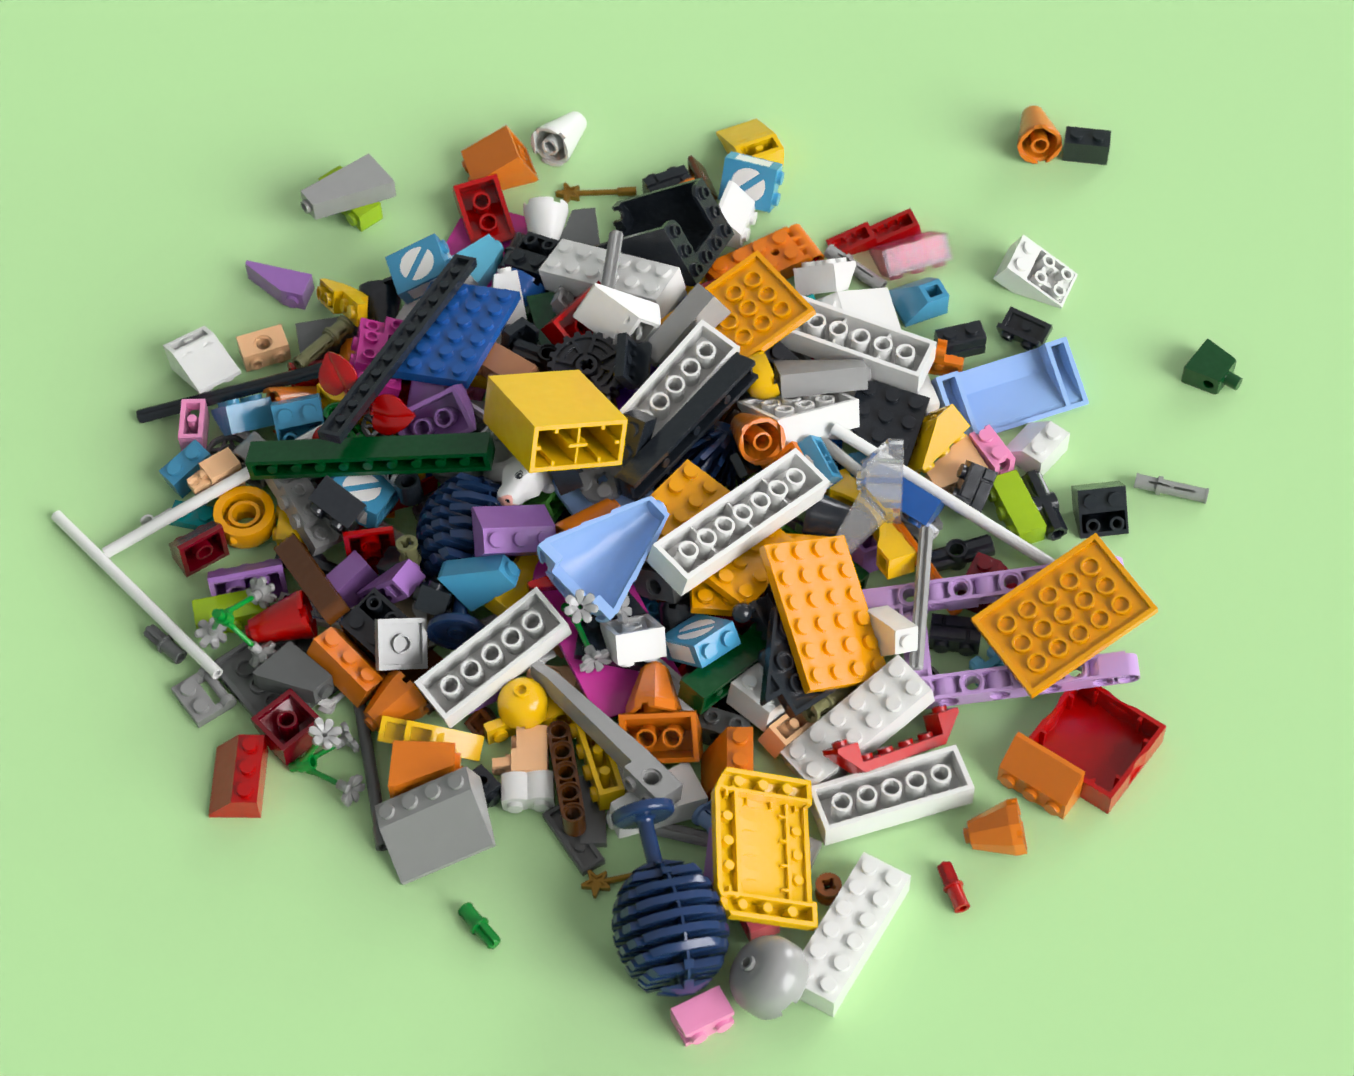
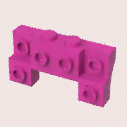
M386 316L383 323L361 317L357 337H353L351 350L355 352L354 354L351 353L349 363L354 367L358 378L403 320ZM391 378L378 396L391 394L398 398L402 379Z

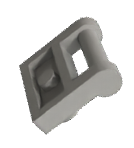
M202 667L197 673L171 688L174 696L198 728L232 709L237 703L235 697L232 694H228L218 679H213ZM207 681L221 701L214 704L200 684Z

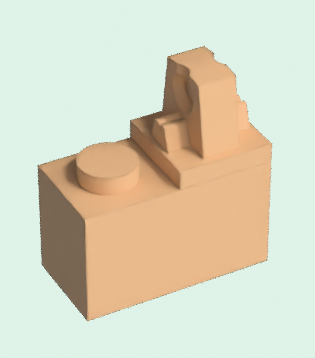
M229 447L200 462V470L187 479V484L196 495L241 470V463ZM243 482V483H241L240 485H238V486H236V487L246 486V483Z
M537 725L531 729L516 726V736H512L511 754H507L505 757L492 758L493 775H501L511 771L549 770L547 725Z

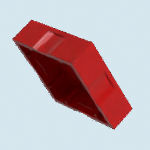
M1103 687L1065 691L1059 698L1054 710L1039 723L1029 738L1085 771L1080 797L1108 814L1161 745L1167 726L1138 708L1120 701Z

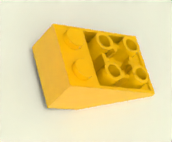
M757 118L716 131V135L727 154L733 151L782 163V167H784V147L776 134Z
M953 403L930 412L924 417L908 467L918 474L921 472L925 474L935 466L934 461L937 458L944 457L950 451L949 446L962 440L965 437L964 432L970 427Z

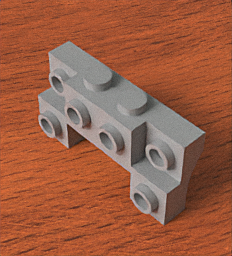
M321 477L265 479L277 499L278 506L281 510L285 511L290 525L293 529L297 530L312 556L321 554L332 546L344 541L343 534L341 535L331 528L330 521L324 517L321 520L310 511L308 498L315 490L311 482L321 479ZM357 524L353 531L359 530L360 526Z

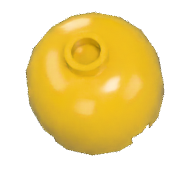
M762 350L749 356L748 358L756 363L752 368L753 373L758 374V379L747 389L749 395L757 400H768L780 396L778 384H774V373L764 351Z
M514 678L500 689L497 698L498 715L503 723L511 728L517 729V726L531 729L539 725L546 718L548 709L546 691L540 683L532 678Z

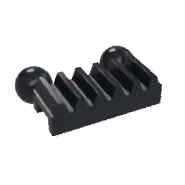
M769 592L749 604L738 603L732 609V617L736 622L746 623L751 618L752 622L757 623L756 630L762 632V640H767L769 612L771 608L776 606L772 593ZM766 647L761 649L757 656L759 664L763 667Z

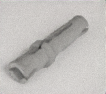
M833 244L829 245L825 250V258L846 257L847 262L855 261L856 266L853 276L871 288L886 287L887 280L854 260L851 254H845Z
M1137 473L1134 488L1153 491L1156 495L1162 493L1205 504L1209 493V488L1206 489L1165 480L1163 476L1156 478Z

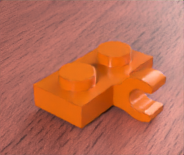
M938 339L935 360L928 374L942 376L958 371V373L963 371V357L946 355L948 340Z

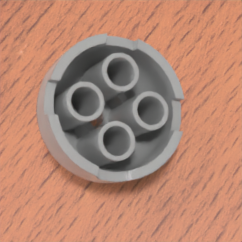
M765 935L748 942L736 955L730 969V990L738 1005L762 1020H772L782 1016L781 1012L792 1001L794 1003L798 1002L808 982L809 963L805 961L803 950L786 938L776 935Z

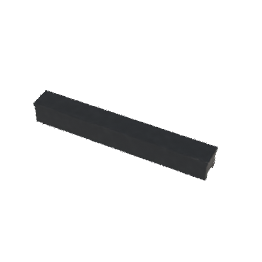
M736 352L615 475L614 480L618 494L633 501L641 500L758 379V374L753 373L752 370L756 365L755 361Z

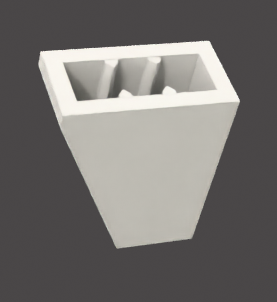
M888 605L867 610L875 637L878 640L881 656L917 650V625Z

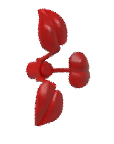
M330 351L325 354L318 376L321 387L325 392L333 396L340 395L343 391L347 394L348 389H351L358 380L354 367L339 354ZM382 394L376 397L363 414V416L367 414L373 416V428L383 435H392L400 432L416 417V414L408 409L399 398L391 394ZM320 427L315 430L312 439H319L317 431Z

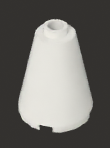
M572 111L538 127L531 135V146L534 153H539L542 157L541 161L545 164L555 167L563 165L569 160L587 126L586 119L581 113Z
M535 197L529 199L527 205L526 203L523 204L528 232L559 240L569 212L568 204L561 199L560 203L554 202V197Z

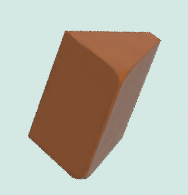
M483 707L475 711L464 724L472 734L481 735L485 738L483 724L498 717L490 708Z

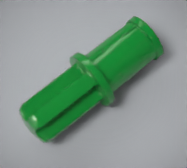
M467 902L459 908L458 915L471 928L470 932L473 935L476 934L488 949H495L500 944L501 939L488 924L489 920L486 917H482L471 902Z

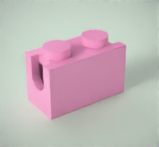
M206 399L181 400L178 431L181 451L195 439L205 449L207 448L210 415ZM199 410V417L191 414V411Z
M990 424L985 426L979 434L975 432L969 434L970 440L989 469L998 472L997 475L1014 470L1016 458Z
M719 985L670 1008L671 1021L686 1047L691 1044H700L709 1035L716 1032H725L734 1024V1019L732 1018L734 1010Z

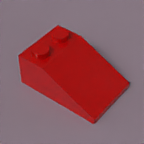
M497 173L453 186V195L470 244L488 234L494 240L500 241V243L513 239L515 230Z
M393 526L343 532L347 557L356 550L369 566L379 574L376 565L381 557H384L383 554L389 546L396 547Z

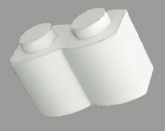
M535 770L530 772L511 771L502 773L501 802L503 810L510 813H520L527 809L545 812L555 807L553 771Z

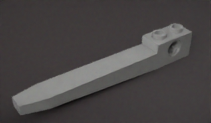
M539 660L531 665L530 675L542 685L546 694L624 770L622 782L629 792H633L640 800L668 798L673 800L674 804L681 800L683 784L646 748L556 671Z

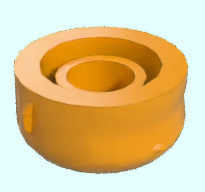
M235 487L222 494L213 508L214 522L220 523L223 526L226 542L234 548L250 549L265 543L272 536L273 527L276 526L277 519L273 500L269 494L258 487ZM243 518H254L249 523H238Z

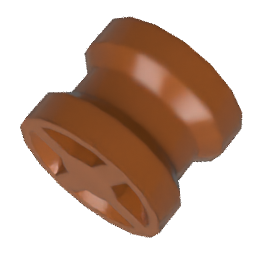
M824 873L817 878L815 883V897L817 901L825 906L832 905L842 888V881L836 874Z

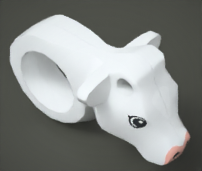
M502 442L495 448L492 470L483 471L484 477L501 485L496 498L502 506L522 505L527 500L539 496L541 491L548 494L555 491L550 471L529 473Z

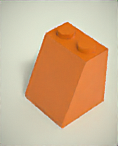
M507 125L461 151L464 159L462 165L470 175L468 181L497 173L501 189L505 190L539 180L527 148Z
M726 727L701 757V785L708 797V802L711 800V792L719 776L726 767L753 771V727Z
M393 740L388 781L390 799L463 768L461 766L462 756L461 753H457L456 742Z

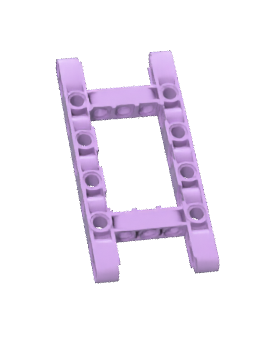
M1116 556V558L1124 566L1123 559L1121 557ZM1049 564L930 580L928 611L941 609L951 611L979 607V604L994 603L1013 590L1006 588L1008 584L1015 583L1018 586ZM915 582L862 589L868 609L888 605L912 622L914 601L907 602L905 600L908 597L914 596ZM959 590L967 591L964 595H956V592ZM926 625L924 666L920 671L914 670L933 691L935 701L926 709L944 704L946 706H955L1029 696L1006 666L932 675V661L928 643L929 635ZM1125 651L1097 654L1075 669L1082 672L1079 676L1073 677L1068 674L1039 695L1135 682L1140 679L1138 657L1134 653H1125ZM905 652L904 659L909 665L910 652ZM972 683L979 685L974 690L967 689V686Z

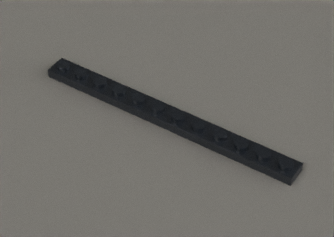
M455 254L319 428L317 431L319 439L338 444L344 441L477 267L476 258Z

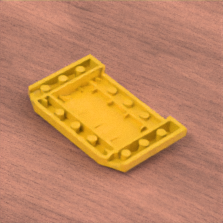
M726 767L722 771L711 792L713 888L721 899L718 902L720 906L724 907L727 919L815 931L818 928L817 902H812L808 823V808L812 805L811 780Z

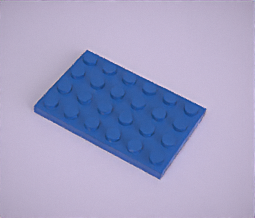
M463 284L392 378L444 386L463 384L464 388L468 389L521 299L520 291Z

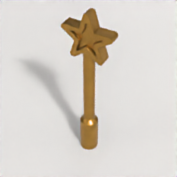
M566 182L563 183L564 189L555 192L556 197L564 198L563 200L567 204L570 200L580 201V196H637L636 187L580 190L579 185L570 187Z
M588 870L589 880L581 884V889L592 890L593 898L596 899L600 891L611 890L609 884L625 881L633 873L607 878V871L596 875L591 870Z

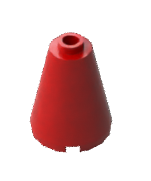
M298 590L249 618L248 625H245L247 637L257 643L317 637L316 618H312L311 611L313 608L309 598L303 590Z

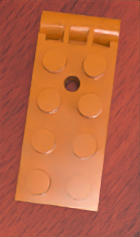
M793 224L789 228L786 226L717 258L706 273V279L710 281L719 278L756 250L785 279L793 277V268H801V263L824 260V255L801 225Z

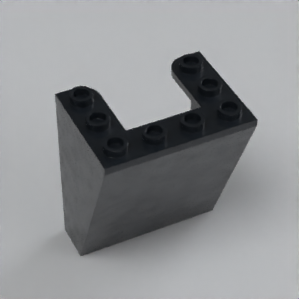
M702 177L620 200L612 207L614 211L618 210L621 215L619 220L613 222L616 230L623 233L621 253L680 267L685 286L694 287L697 283H700L734 235L731 225L727 222L720 206L716 203ZM608 242L593 246L607 249Z

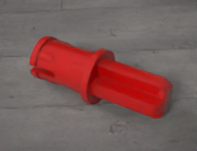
M950 861L941 862L937 866V870L944 884L943 891L948 894L954 907V912L961 913L968 910L970 903L963 891V882L958 879Z

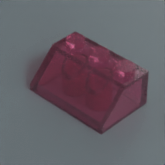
M934 230L868 248L881 276L890 278V280L900 279L903 277V273L910 271L911 274L921 273L925 271L924 267L932 265V268L946 265L945 261L952 260L947 233Z

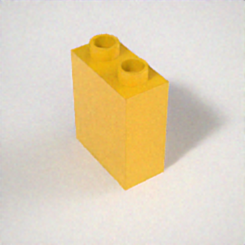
M580 370L488 376L483 422L529 473L622 465L628 419Z

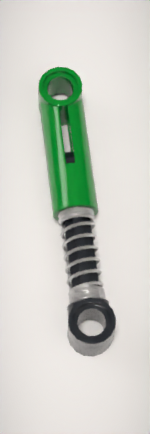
M340 402L331 403L324 408L323 415L325 421ZM358 422L347 435V438L366 437ZM417 473L381 475L391 483L403 505L415 506L423 500L424 493Z

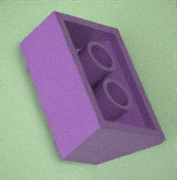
M463 384L453 385L409 407L408 409L414 412L416 417L398 434L470 433L477 430L473 405Z
M545 504L471 507L475 557L505 554L507 557L538 555V545L546 538L556 535L555 524Z
M280 558L268 559L252 564L246 563L231 568H219L208 572L207 576L211 596L246 590L248 587H251L250 580L253 577L259 579L261 576L266 578V585L274 584L275 590L271 593L275 594L277 598H279L281 592L288 593L284 566Z

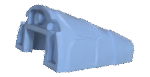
M653 496L615 508L609 514L583 522L577 527L546 538L537 547L539 561L542 564L546 563L548 569L545 573L565 598L567 595L575 597V592L578 589L584 591V596L592 593L595 596V600L591 603L598 605V612L590 613V615L597 616L595 618L597 622H609L618 613L632 583L637 579L652 545L657 542L669 513L666 506Z

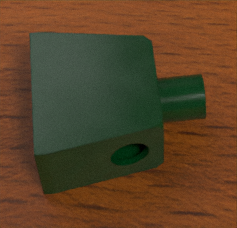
M1207 338L1184 366L1181 382L1215 395L1221 391L1224 385L1237 390L1243 378L1234 374L1236 359Z

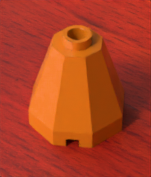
M652 661L643 666L626 704V713L682 711L669 669L658 661Z
M392 670L385 676L364 710V723L373 732L375 730L379 732L382 715L414 721L422 718L429 712V708L425 707L428 704L423 695L411 680L407 683L402 680L405 675L401 671Z
M1017 798L1006 799L967 821L968 828H963L966 844L971 843L974 850L1015 856L1027 854L1023 821H1021V812Z

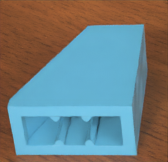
M488 234L456 254L476 258L477 267L471 273V276L478 283L477 286L487 287L492 280V276L497 273L498 265L503 259L504 248L500 241L494 240Z

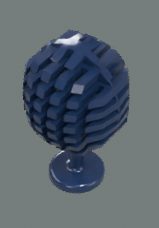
M460 472L442 483L427 499L420 513V519L416 528L417 550L422 557L420 568H422V572L426 576L425 580L429 576L439 575L441 566L446 560L475 557L471 507L502 506L496 498L497 492L501 487L500 484L494 483L491 479L484 476L476 477ZM509 556L508 558L514 561L516 556ZM454 596L452 613H443L433 617L427 624L426 632L427 637L434 644L446 649L456 650L483 629L485 625L479 619L467 615L468 608Z
M668 798L645 799L620 807L611 814V820L615 827L620 829H639L646 859L645 864L633 870V874L624 881L617 893L618 898L615 900L612 914H614L612 919L614 946L619 949L617 954L620 961L627 965L625 966L627 973L631 978L638 979L637 985L646 993L663 991L657 993L656 996H688L706 987L712 981V977L720 971L729 945L727 937H729L730 933L729 926L726 923L728 919L726 918L724 907L720 906L718 902L721 899L718 893L714 891V884L710 878L703 876V871L695 863L684 864V861L662 859L654 824L666 820L674 813L673 800Z

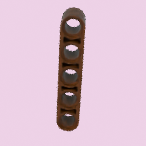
M294 533L290 534L273 548L317 611L330 626L350 611V608Z
M556 720L548 725L547 735L564 832L568 836L577 837L586 831L587 825L573 742L568 723Z

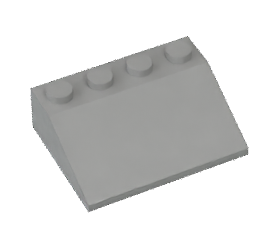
M467 766L375 805L379 830L400 882L403 885L496 846L481 777Z

